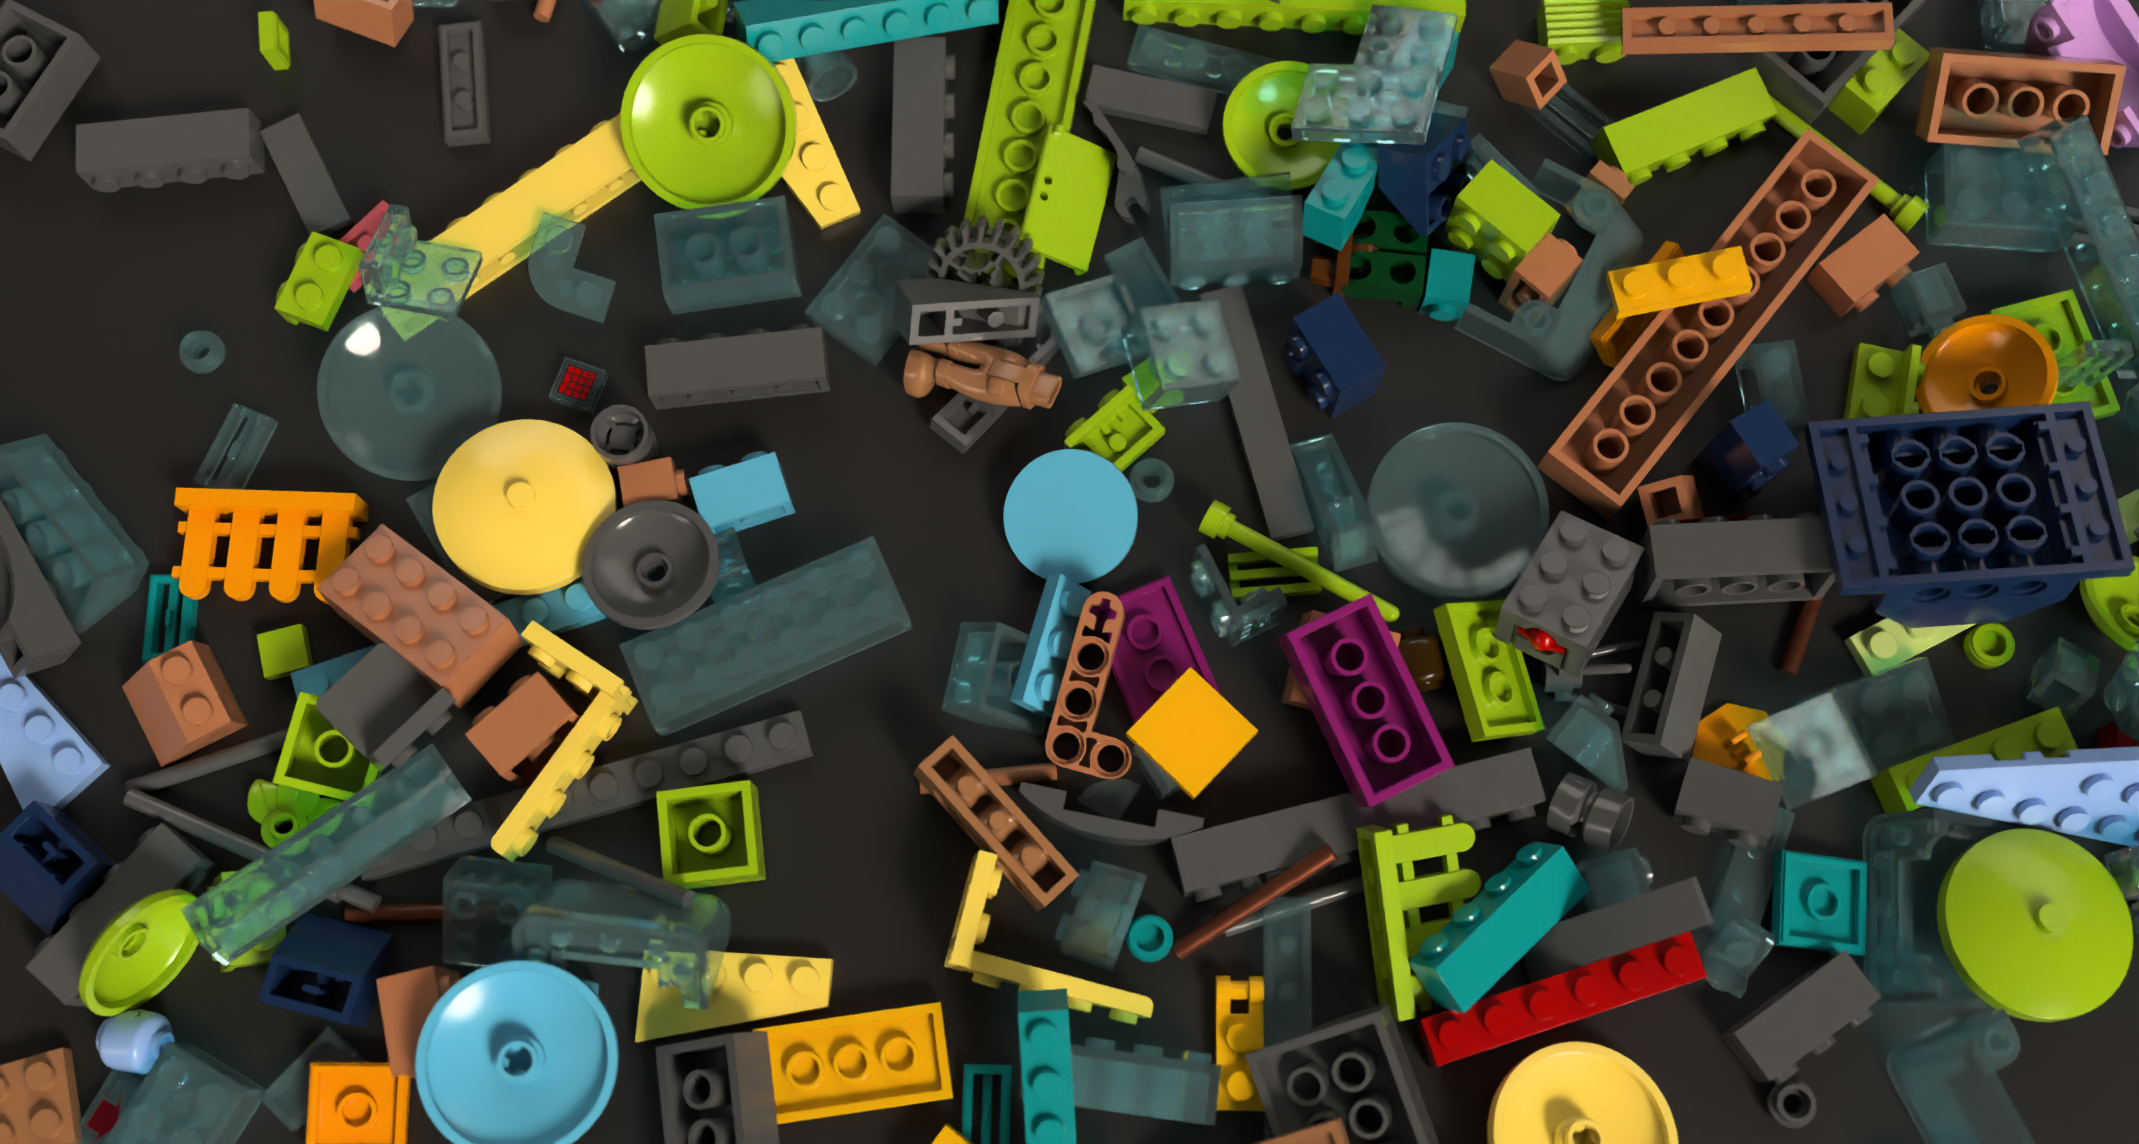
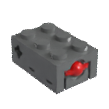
M1561 510L1501 606L1494 638L1508 645L1512 642L1514 643V648L1558 669L1563 666L1564 672L1579 678L1635 583L1646 548Z

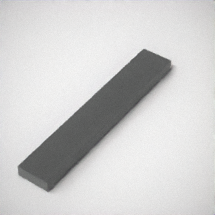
M1242 284L1199 294V303L1268 538L1273 541H1279L1313 532L1312 518Z

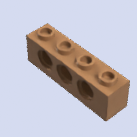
M954 735L948 738L917 766L913 773L914 776L982 851L998 855L995 866L1003 868V875L1037 912L1045 908L1079 876L1074 868Z

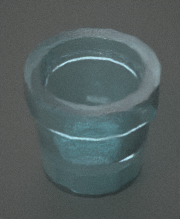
M842 50L794 58L809 94L814 101L824 102L842 96L856 82L858 76L857 68L852 59L845 55Z

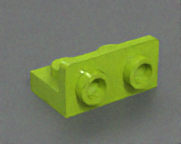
M1859 343L1853 352L1844 419L1919 414V403L1915 402L1914 398L1916 387L1920 385L1925 372V362L1920 360L1922 346L1911 344L1903 352Z

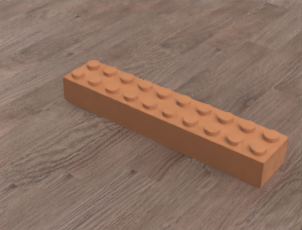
M1807 128L1708 251L1741 246L1753 284L1750 293L1661 310L1548 450L1537 468L1609 521L1880 179Z

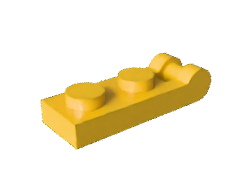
M1216 975L1215 1111H1264L1245 1054L1264 1047L1263 976H1249L1248 981L1231 980L1230 976ZM1231 1000H1248V1014H1230Z

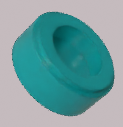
M1153 914L1142 915L1136 918L1128 928L1126 935L1127 947L1136 959L1147 963L1157 962L1163 959L1172 947V929L1166 920L1160 916Z

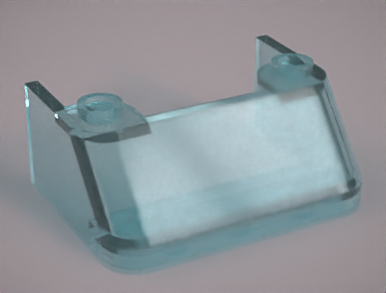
M1545 158L1528 188L1572 209V215L1576 223L1596 235L1559 308L1557 309L1539 300L1527 301L1519 306L1510 323L1469 303L1454 329L1551 379L1567 381L1574 378L1584 368L1594 349L1589 336L1613 307L1606 282L1608 271L1636 266L1645 249V238L1611 191Z

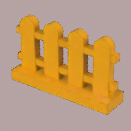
M176 487L174 505L188 514L187 522L179 521L177 532L185 535L182 564L181 566L172 567L171 577L179 580L181 593L192 600H200L206 597L210 592L212 581H224L225 593L232 599L240 602L246 601L254 595L256 582H269L271 596L282 603L294 601L300 594L301 584H314L315 596L328 604L316 588L349 557L351 540L360 541L361 530L358 527H353V522H368L369 505L356 493ZM220 518H232V523H220ZM264 519L277 520V524H264ZM309 521H322L321 526L308 525ZM218 536L230 537L226 567H214ZM262 538H275L271 569H258ZM307 539H320L316 570H303Z

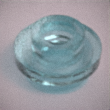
M205 330L193 331L187 334L180 343V360L187 369L194 373H210L217 369L225 358V345L213 332ZM210 348L204 358L198 359L201 350Z
M1147 458L1141 460L1133 467L1130 474V484L1135 496L1140 500L1151 503L1159 502L1171 493L1174 485V475L1169 465L1164 461L1156 458ZM1149 475L1156 476L1160 480V484L1155 488H1149L1144 484V478Z

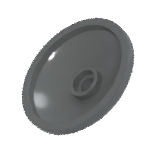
M666 500L641 501L616 511L595 530L583 556V582L594 605L610 620L633 629H659L684 620L707 600L718 578L720 552L711 528L692 509ZM665 572V576L661 580H651L655 573Z

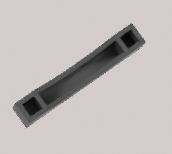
M0 499V654L15 679L64 663L79 647L81 641L78 638L76 625L71 619L67 618L57 600L54 586L45 579L38 567L32 547L23 540L15 526L10 508L2 503Z

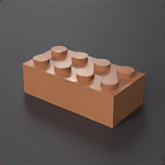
M1931 47L1915 135L1927 142L2108 155L2127 66L2108 59Z
M381 524L316 588L333 610L376 645L379 643L388 644L437 692L443 687L456 700L453 705L459 710L525 643L508 617L384 524Z

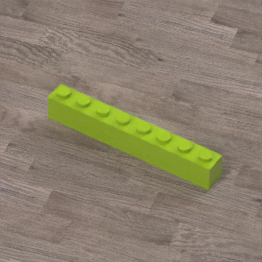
M1124 0L1123 20L1134 21L1141 25L1169 22L1176 23L1182 27L1210 24L1218 25L1224 29L1251 26L1260 27L1266 31L1293 28L1302 29L1308 33L1334 30L1344 31L1350 35L1376 32L1386 33L1392 37H1404L1412 32L1419 19L1422 18L1460 34L1466 17V0H1281L1279 4L1270 0Z

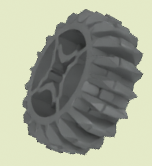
M983 215L979 217L976 227L967 217L962 220L960 229L951 225L945 231V238L940 236L936 239L933 245L935 251L929 253L926 261L927 265L931 268L927 270L925 279L941 278L956 281L952 271V267L958 270L957 275L965 282L976 284L981 272L987 273L990 267L994 265L988 279L983 277L979 284L1038 293L1041 297L1043 287L1039 283L1043 282L1045 272L1044 269L1037 267L1042 260L1041 253L1029 252L1033 246L1032 238L1022 241L1017 239L1020 233L1019 226L1012 228L1008 232L1003 229L1005 225L1003 218L998 219L993 227L989 226L986 216ZM980 248L988 249L991 251L982 253L975 251L974 249ZM1005 258L1013 266L1019 285L1012 281L1013 276L1005 270L1003 266Z

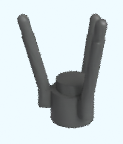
M1637 639L1597 646L1590 658L1638 649L1644 644L1642 640ZM1542 661L1543 692H1554V701L1573 702L1627 716L1629 707L1572 691L1573 688L1582 687L1583 675L1629 673L1632 670V666L1630 664H1589L1585 666L1579 678L1564 672L1563 666L1558 669Z

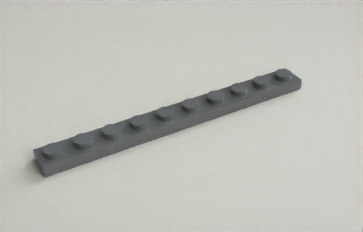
M797 710L589 769L581 779L574 778L564 792L566 800L563 806L552 818L546 817L536 830V833L541 834L657 801V791L714 785L812 757L814 754L803 713L801 710ZM530 786L354 835L353 840L362 881H375L491 848V839Z

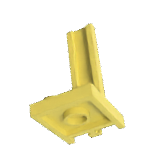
M533 620L521 634L531 646L527 653L538 661L537 665L560 680L563 674H566L565 679L575 686L574 689L592 703L491 839L492 849L512 863L518 855L523 857L530 851L538 838V833H536L538 827L546 817L552 818L560 810L566 800L564 792L574 778L581 779L593 764L594 756L592 754L602 740L608 741L614 736L622 722L620 715L624 713L628 716L638 702L631 695V690L623 685L624 681Z
M979 850L974 855L944 967L974 973L972 982L999 989L1001 981L1019 985L1018 991L1067 988L1068 1008L1091 1013L1092 1005L1110 1010V1019L1136 1025L1138 1017L1143 1019L1151 1018L1153 1002L1149 997L974 951V944L980 945L981 942H984L991 915L983 913L986 898L992 899L993 896H996L1003 868L995 867L997 854Z

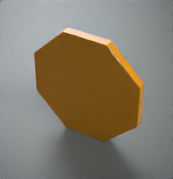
M1727 703L1699 721L1691 757L1778 782L1783 776L1787 740L1766 711Z

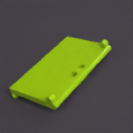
M1049 125L1018 239L1022 241L1032 238L1033 246L1030 250L1031 252L1041 253L1040 255L1074 269V274L1076 275L1086 273L1117 154L1064 131V126ZM1045 178L1048 179L1049 184H1046Z

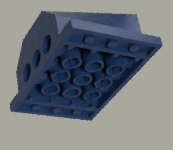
M2090 401L1807 422L1804 434L1838 595L1871 594L1875 613L1908 628L2005 622L2065 600L2081 579L2130 576L2136 568Z

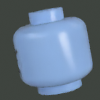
M136 1008L107 1018L99 1027L96 1035V1048L106 1066L115 1070L140 1075L152 1073L161 1066L164 1060L171 1055L175 1042L171 1025L165 1016L157 1012Z

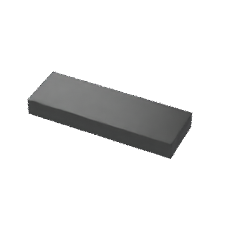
M481 21L438 25L444 140L448 147L491 143L484 26Z
M1093 64L1084 101L1094 99L1102 113L1208 136L1218 91Z
M299 113L259 131L309 235L314 231L330 236L355 224L304 119Z

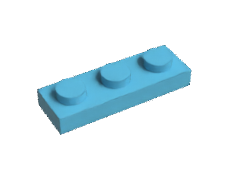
M1061 573L1048 574L1010 701L1040 717L1048 718L1053 716L1082 608L1086 599L1091 594V591Z

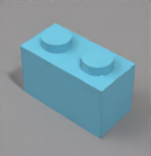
M765 451L753 452L744 456L740 463L724 467V465L708 466L700 470L698 476L689 478L699 515L709 525L715 538L796 513L781 464L775 452L769 454Z

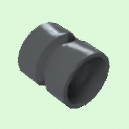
M625 404L612 405L602 410L594 418L590 428L591 442L600 457L605 460L608 468L616 475H618L617 467L658 459L660 454L659 442L644 415L635 407Z
M1570 772L1560 782L1553 796L1547 815V825L1549 828L1573 838L1583 834L1584 843L1612 853L1621 843L1630 824L1634 810V798L1607 787L1599 792L1596 782Z

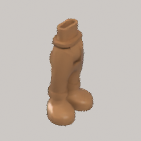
M979 341L919 345L920 350L911 349L907 357L903 378L906 393L916 398L925 397L936 382L938 386L948 389L952 388L978 401L1000 406L1021 407L1022 405V407L1029 410L1035 405L1050 409L1062 385L1061 376L1047 373L1044 365L1032 363L1016 352ZM953 361L967 363L972 366L978 367L979 369H972L962 365L955 364Z

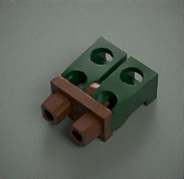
M1364 210L1360 221L1342 250H1337L1336 257L1313 255L1310 283L1333 287L1332 295L1339 292L1342 298H1345L1346 295L1356 299L1374 298L1401 302V307L1418 309L1424 287L1428 236L1419 235L1400 212ZM1314 240V245L1327 246Z

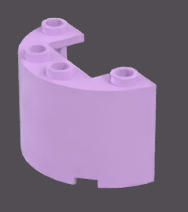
M2050 0L2037 11L2029 23L2026 35L2027 54L2108 59L2126 65L2110 145L2115 148H2139L2138 15L2128 0Z

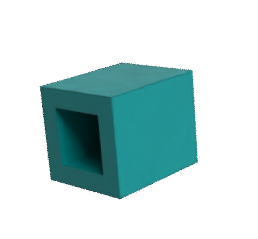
M1431 249L1425 265L1424 287L1419 313L1429 314L1431 318L1438 321H1452L1455 318H1463L1470 300L1475 263L1474 254Z

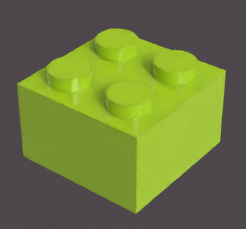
M1491 159L1457 195L1443 231L1448 234L1451 243L1459 250L1469 251L1471 254H1474L1481 261L1483 268L1488 274L1496 279L1502 278L1508 283L1514 269L1548 232L1552 233L1561 214Z
M300 692L272 783L371 807L381 772L317 711L316 702L320 696Z
M750 780L656 792L663 879L687 889L766 880L758 788Z

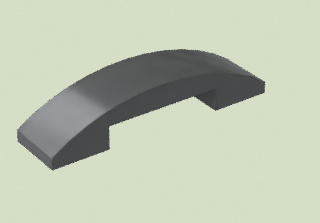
M1021 782L1019 789L1020 798L1045 819L1074 834L1105 843L1132 846L1166 844L1170 842L1171 837L1202 830L1204 818L1158 809L1155 827L1065 810L1067 791L1023 782Z

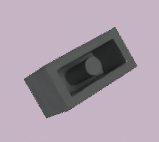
M1690 757L1673 820L1682 822L1681 828L1695 834L1709 835V831L1726 835L1728 836L1727 841L1738 847L1746 849H1756L1757 845L1766 847L1785 784Z

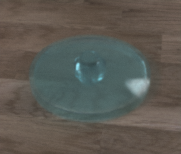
M403 302L369 310L352 320L337 334L326 350L321 362L317 380V400L320 415L328 434L337 447L350 460L367 471L382 477L402 481H424L438 478L450 456L466 440L476 433L498 424L502 409L503 387L499 367L492 351L483 338L468 323L439 307Z
M1449 422L1427 426L1409 434L1394 445L1384 456L1368 490L1366 520L1369 535L1376 552L1386 567L1402 582L1423 594L1435 598L1456 601L1473 600L1495 594L1514 583L1521 576L1547 534L1549 503L1540 473L1528 455L1507 437L1489 428L1470 423Z

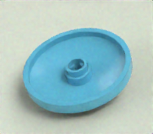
M530 960L501 962L467 975L453 985L436 1003L419 1037L415 1062L416 1081L423 1106L430 1119L441 1133L454 1144H572L599 1118L611 1097L619 1067V1046L616 1029L606 1006L593 989L579 977L565 969L545 962Z

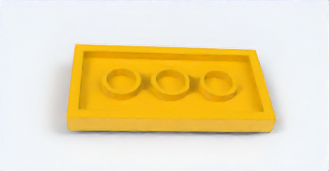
M941 1002L752 1029L753 1032H768L777 1124L954 1098Z

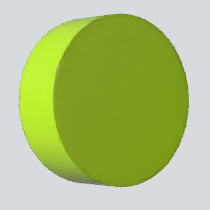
M1981 623L1966 634L1963 648L1965 655L1975 666L1983 669H1993L2011 659L2015 651V641L2011 632L2005 626L1999 623Z

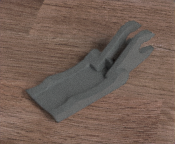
M1094 99L1083 101V104L1091 112L1094 125L1101 130V135L1115 147L1118 155L1117 166L1119 174L1114 203L1116 211L1127 224L1135 225L1133 216L1129 212L1130 205L1134 203L1139 204L1141 209L1148 215L1151 210L1142 174Z

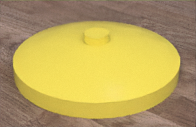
M520 419L499 423L476 433L456 449L444 465L435 486L432 504L433 522L437 536L454 565L464 575L481 586L513 595H533L553 591L581 577L583 556L591 536L604 520L618 511L617 492L611 472L605 460L600 457L594 446L577 432L567 427L535 419Z
M1564 1042L1547 1046L1517 1063L1498 1086L1491 1103L1487 1122L1488 1144H1679L1671 1110L1663 1094L1649 1075L1619 1052L1605 1046L1587 1042Z

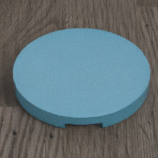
M1079 449L1052 451L1030 462L1013 481L1004 505L1005 534L1016 557L1036 575L1047 579L1048 574L1061 573L1078 584L1090 582L1111 572L1123 561L1130 551L1138 526L1137 499L1125 475L1107 459L1095 453Z

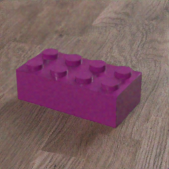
M1371 593L1277 637L1358 807H1372L1455 766Z

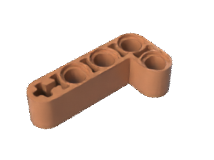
M1100 591L1087 598L1083 605L1046 737L1045 750L1049 759L1061 767L1104 779H1117L1124 776L1132 765L1131 750L1125 742L1117 738L1095 733L1094 728L1124 624L1125 611L1116 595ZM1104 602H1110L1111 611L1116 613L1114 620L1107 619L1105 621L1102 631L1104 635H1112L1109 643L1096 636H1084L1086 628L1093 632L1096 631L1098 619L1091 613L1094 607L1101 608ZM1089 645H1096L1102 648L1105 655L1103 664L1095 670H1086L1079 662L1081 650ZM1076 689H1085L1091 694L1092 698L1090 710L1082 715L1072 714L1067 706L1069 694ZM1064 733L1075 735L1080 743L1078 754L1069 760L1060 758L1055 751V741ZM1109 745L1119 747L1124 754V764L1115 772L1105 771L1098 761L1101 750Z

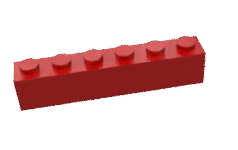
M1688 931L1479 1000L1465 1014L1448 1010L1415 1021L1413 1025L1428 1068H1432L1706 978L1707 974L1692 935Z

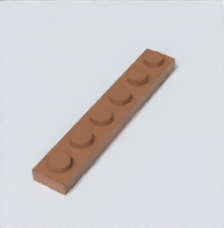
M1892 2L1622 8L1620 17L1621 55L1891 50L1895 41Z

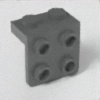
M379 643L317 700L316 709L381 772L390 763L396 769L400 768L418 750L412 742L425 730L433 736L453 717L447 709L456 700L443 687L437 692L388 644Z

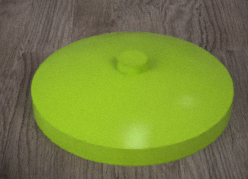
M696 34L667 42L650 53L641 62L630 78L623 96L620 127L624 148L631 165L641 180L655 194L665 201L689 211L723 213L739 209L757 201L767 194L781 179L789 166L796 146L797 114L792 94L784 77L775 65L760 51L731 37L714 34Z
M2012 829L1998 832L1976 842L1963 851L1952 863L1941 884L1937 903V922L1945 953L1954 970L1969 989L1997 1010L2028 1021H2062L2094 1010L2108 1000L2122 983L2129 968L2133 950V928L2127 903L2108 870L2091 853L2073 841L2060 835L2037 829Z

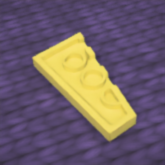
M795 59L772 62L784 77L790 89L797 114L796 146L789 166L782 176L786 186L820 230L860 214V207Z
M645 947L635 1043L830 1008L834 960Z

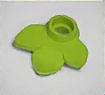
M262 779L255 780L248 793V811L251 818L262 825L261 836L265 845L281 853L294 852L306 843L309 836L325 833L330 830L337 822L342 810V802L337 799L320 798V794L279 784L277 786ZM282 824H293L292 830L286 834L276 832L277 828Z

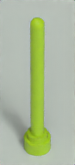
M1769 95L1777 111L1772 120L1799 140L1808 128L1858 163ZM1881 179L1869 193L1891 210L1888 214L1894 218L1893 223L1905 233L1916 224L1930 207L1929 204L1917 195L1914 198L1908 194L1900 195Z
M1216 499L1209 507L1198 529L1199 532L1212 539H1215L1217 536L1225 539L1228 536L1349 602L1370 594L1367 590L1236 521L1237 516L1230 513L1231 507ZM1372 594L1384 621L1389 623L1395 622L1400 615L1399 609L1395 605Z

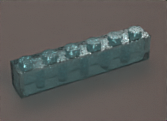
M2087 114L2054 120L2017 140L2119 379L2139 378V236Z
M433 743L410 757L400 768H394L182 908L181 912L201 946L226 966L472 801V798Z

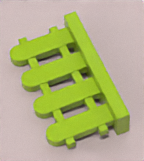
M1450 814L1438 815V825L1413 830L1408 829V823L1392 824L1393 833L1391 829L1374 824L1356 827L1379 1005L1388 1002L1392 1016L1397 1021L1416 1018L1415 1004L1416 1010L1420 1012L1432 1010L1431 1000L1433 999L1412 967L1410 972L1409 957L1411 960L1420 951L1422 943L1427 938L1439 933L1453 919L1454 912L1464 905L1463 899L1475 896L1481 888L1480 876L1473 870L1459 868L1457 852L1466 851L1473 846L1475 832L1468 824L1453 822V817ZM1442 856L1444 871L1421 876L1414 875L1413 861ZM1448 902L1450 917L1421 923L1419 907Z

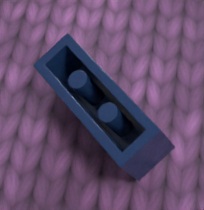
M1767 399L1730 420L1692 462L1721 506L1734 498L1741 504L1763 490V486L1773 481L1777 477V473L1791 464L1787 457L1800 444L1771 401Z

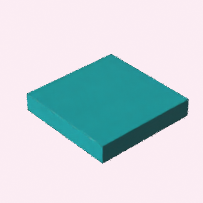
M1787 850L1774 851L1771 945L1829 953L1846 950L1849 955L1864 956L1868 862Z

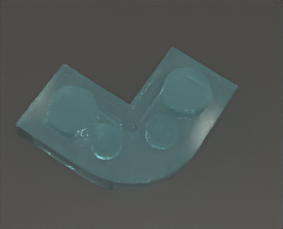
M543 212L528 263L529 276L535 291L547 304L558 310L603 324L616 281L574 268L586 225Z

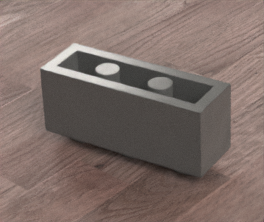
M1654 612L1620 739L1650 759L1689 763L1722 637L1719 631L1696 614Z
M1846 950L1830 953L1721 1034V1036L1755 1082H1770L1773 1080L1775 1084H1780L1800 1069L1796 1062L1810 1052L1814 1057L1830 1048L1837 1041L1833 1034L1843 1026L1847 1025L1849 1029H1852L1871 1017L1873 1011L1870 1009V1006L1882 997Z

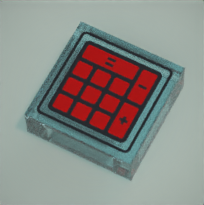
M565 357L548 396L554 402L593 414L609 375L604 369Z

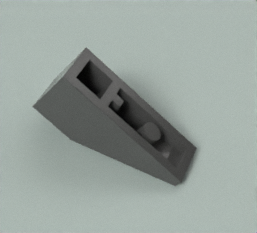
M941 278L896 281L893 322L908 345L1035 337L1040 296L1034 292Z

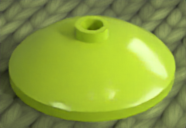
M1280 61L1255 69L1237 84L1225 107L1222 131L1230 158L1246 177L1269 189L1296 191L1316 185L1353 126L1350 105L1344 92L1329 75L1309 64L1295 61ZM1283 127L1288 128L1292 132V137L1288 140H1283L1277 135V130Z
M2133 556L2136 568L2130 576L2081 579L2080 593L2084 607L2095 626L2120 649L2139 658V557Z
M166 890L141 898L114 916L97 935L83 961L79 978V995L83 1004L97 1015L116 1016L126 1010L135 1009L161 992L179 974L200 942L206 920L205 908L202 902L186 890Z

